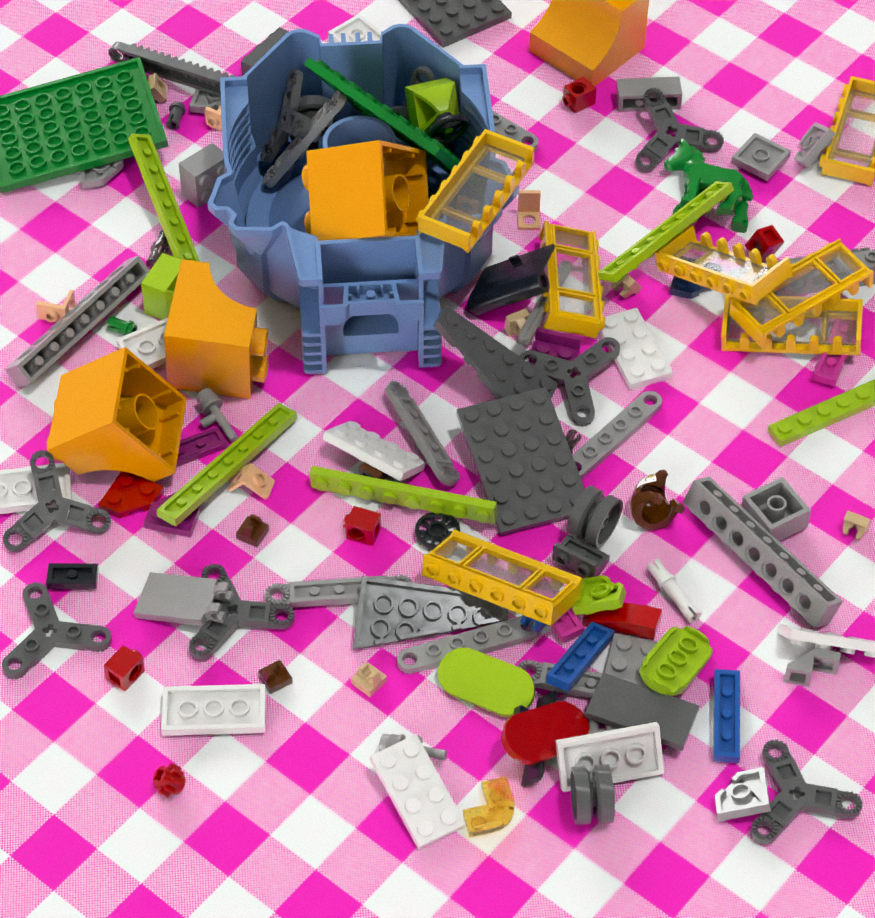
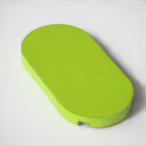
M676 626L670 628L644 658L640 667L642 680L649 688L660 694L673 696L683 693L709 662L713 652L712 647L710 648L709 645L710 641L702 632L692 627L684 626L682 629Z
M471 648L454 649L447 653L439 664L438 679L449 695L497 715L512 717L514 708L522 705L529 709L534 701L535 688L533 680L525 670Z

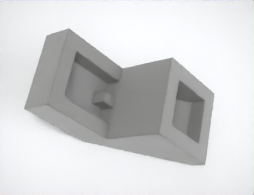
M818 648L811 650L787 664L784 682L809 687L812 671L837 675L841 652Z

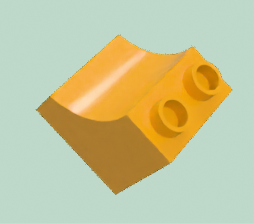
M552 0L541 20L530 31L529 51L575 80L585 77L595 87L645 48L649 0Z
M376 140L306 151L307 164L302 169V182L305 189L309 191L310 211L306 213L304 219L307 234L317 236L318 241L416 235L418 230V223L416 221L418 213L421 209L424 210L429 202L426 150Z
M181 259L164 333L167 382L175 389L200 392L205 388H211L216 395L250 399L254 381L262 383L266 381L269 355L265 354L269 330L257 327V308L235 302L217 287L212 278L209 263Z
M126 347L61 375L57 398L54 401V414L50 434L47 438V451L53 455L56 461H61L78 475L99 470H114L132 473L152 482L158 481L176 472L187 398Z

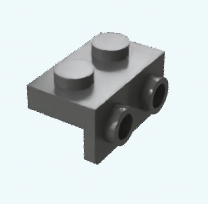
M569 534L561 543L556 542L553 546L552 560L561 566H566L576 571L582 577L598 576L610 558V555Z

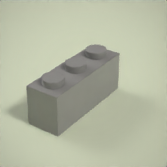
M680 77L617 79L616 101L618 112L647 111L643 104V96L647 89H654V87L656 89L659 88L663 92L672 110L681 109L682 88ZM649 96L650 102L656 103L659 101L656 96Z

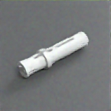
M659 559L654 560L655 566L650 562L646 569L656 579L660 590L667 593L689 623L695 622L693 617L698 620L702 615L701 611L697 609L677 584L676 577L673 574H669Z

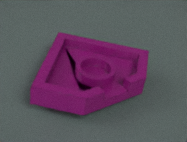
M174 494L151 504L144 520V528L191 538L204 502L176 527L157 517V509Z

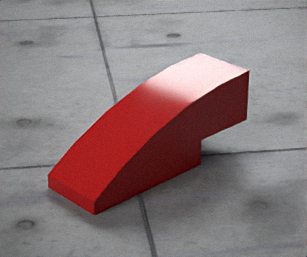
M623 603V606L616 610L598 611L590 615L585 614L582 624L588 627L591 622L614 630L616 634L627 636L634 634L654 640L661 622L662 609L634 603Z

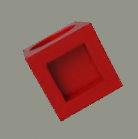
M582 77L563 87L562 101L566 107L577 113L595 104L596 88L585 77Z
M769 225L757 229L744 246L749 252L754 248L758 249L763 261L769 255L775 254L785 241L774 226Z
M353 506L350 514H346L343 520L346 539L373 546L381 530V513Z
M122 645L103 665L106 680L123 691H126L145 672L143 656L137 650H131L125 645Z

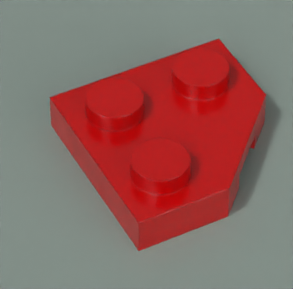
M121 471L99 502L98 507L118 518L127 517L130 512L141 509L145 512L149 510L152 503L160 500L164 494V486Z

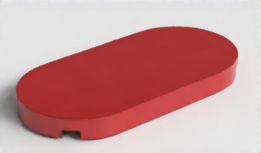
M558 701L510 717L503 725L501 742L507 754L514 760L517 758L522 761V764L534 765L557 757L555 740L587 735L590 727L584 713L577 706L569 702Z

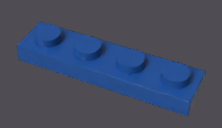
M591 622L548 672L546 683L569 692L611 642L614 630Z
M715 669L713 761L739 763L740 671Z

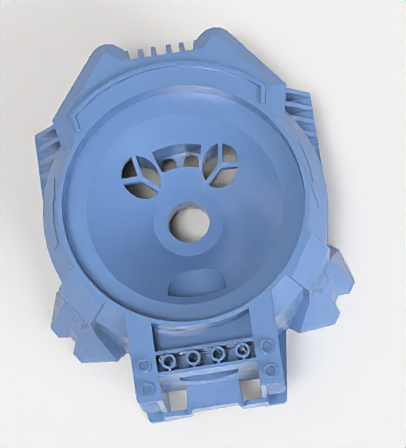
M408 24L392 25L386 30L381 31V38L378 41L372 40V32H367L368 41H360L359 32L355 33V42H346L345 33H341V42L334 43L333 34H329V43H321L320 35L309 30H291L243 76L220 78L225 174L219 176L215 182L208 201V210L228 226L236 251L237 267L265 295L278 303L285 301L300 309L303 363L306 374L327 373L326 355L417 350L419 368L440 366L442 363V335L433 326L441 311L439 299L449 292L455 294L472 281L492 254L493 225L502 216V210L519 193L518 185L477 243L467 253L458 246L425 233L419 234L418 230L414 236L318 241L317 236L306 233L304 224L305 215L310 211L309 191L305 189L302 182V169L307 164V153L302 158L299 157L290 172H286L272 188L262 184L265 173L268 174L267 170L272 165H275V161L292 142L289 137L287 143L282 145L271 164L261 161V150H264L262 147L269 140V135L281 115L284 92L287 91L286 81L289 80L287 77H289L290 71L297 69L303 72L301 97L319 95L330 100L332 99L331 96H334V93H336V91L304 65L309 57L316 62L318 59L322 60L329 68L336 70L349 82L352 81L362 91L368 92L378 102L388 107L406 104L405 87L411 84V74L420 66L430 68L434 74V80L448 78L454 81L459 113L466 116L470 121L467 132L460 138L452 141L455 149L454 156L460 161L466 150L469 151L474 139L480 136L484 129L495 132L486 64L463 65L416 28ZM420 73V79L423 82H427L426 75L424 76V74ZM346 101L335 116L336 122L318 139L319 147L308 148V151L376 140L404 146L408 145L395 137L393 130L386 123L379 119L365 116ZM462 126L455 129L453 133L457 132ZM488 152L479 164L483 168L504 176H511L512 174L506 162L496 159V154ZM426 158L428 187L435 195L442 181L447 180L450 175ZM476 175L484 181L482 186L486 188L485 196L482 198L465 185L457 195L479 202L478 215H471L479 219L483 214L484 206L492 202L495 191L500 190L503 185ZM462 204V207L466 211H473V208L469 204ZM443 215V219L439 220L468 233L472 227Z

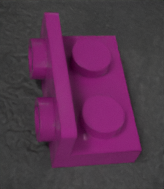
M537 328L531 350L572 361L579 356L581 337ZM530 358L529 362L536 363V360Z

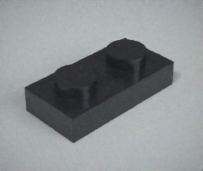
M49 563L46 580L47 589H97L98 564Z

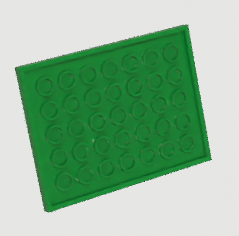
M140 57L1 95V193L133 157L134 154L128 141L131 134L151 135L156 150L168 147V141Z
M310 57L307 59L304 65L334 91L339 90L347 95L346 101L365 116L373 117L386 123L393 130L395 137L409 147L426 150V158L449 175L452 168L459 164L460 160L452 155L440 142L434 138L431 139L424 131L411 125L408 120L401 115L398 116L385 104L382 105L375 97L368 92L362 91L352 81L349 82L342 74L329 68L322 60L318 59L316 62ZM472 174L464 185L482 198L485 196L486 188L482 186L484 181L477 177L476 174Z

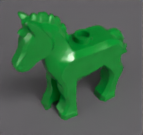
M681 139L679 148H675L673 155L664 162V169L669 172L683 170L685 192L680 204L676 205L673 209V214L714 182H730L733 185L734 191L727 196L723 203L718 205L716 215H733L734 212L735 216L731 221V229L735 232L745 233L748 228V203L746 201L751 202L754 197L749 182L735 169L706 164L703 152H700L695 146H690L686 140Z

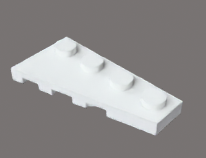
M779 625L778 634L792 639L791 644L806 646L807 642L816 643V648L831 650V646L840 647V652L855 654V650L864 651L865 656L875 658V641L851 636L846 638L843 635L829 632L821 634L811 629L800 628V630L789 627V625Z

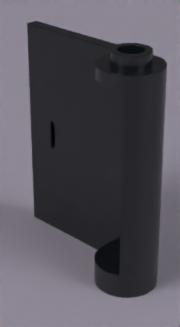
M554 244L519 256L517 254L509 257L508 260L485 267L467 301L469 311L479 316L547 293L550 289V284L544 268L555 249Z

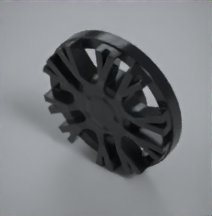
M430 512L423 515L417 521L415 536L419 545H423L430 551L451 535L452 531L448 529L456 527V530L460 531V525L451 515ZM434 517H442V521H434ZM422 526L427 530H419V528Z

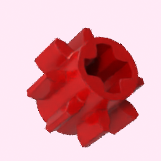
M170 763L168 767L163 765L155 771L153 783L155 784L154 788L158 789L159 794L168 798L170 794H179L183 790L186 778L183 776L184 772L180 771L181 767Z

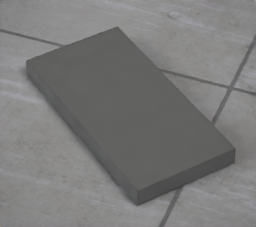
M602 673L585 712V717L617 729L657 722L660 727L661 744L683 751L700 706Z

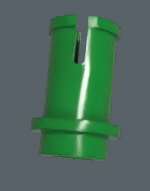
M111 316L107 322L108 330L121 333L124 336L138 329L133 321L127 322L115 316Z

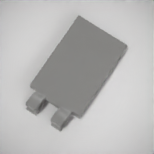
M150 572L134 610V615L138 619L204 626L206 620L223 623L226 613L220 611L222 607L220 603H213V601L218 599L231 602L234 593L233 591H228L229 583H219L217 579Z

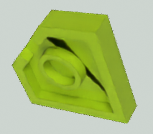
M605 575L582 579L580 599L572 606L575 615H590L598 611H612L621 608L626 596L625 588L619 582H611L610 578Z

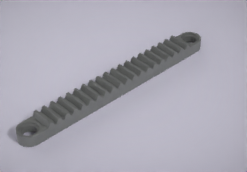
M117 41L108 50L110 58L116 63L140 57L145 73L151 75L156 73L161 78L220 97V78L235 77L234 74L228 76L227 72L221 74L220 70L214 72L212 67L209 69L205 65L200 67L199 63L194 65L192 61L186 63L184 58L178 60L177 56L172 58L171 54L166 56L164 52L158 54L157 50L150 51L149 47L144 49L143 45L137 47L136 43L129 45Z

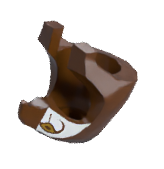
M659 470L654 474L647 475L634 488L630 501L631 513L635 523L643 529H663L671 523L678 513L682 514L685 509L683 504L675 499L670 500L669 504L665 497V483L668 476L666 470Z

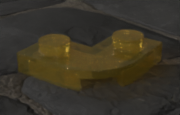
M507 776L481 782L486 805L463 810V818L469 838L499 831L511 822L514 816L515 803Z

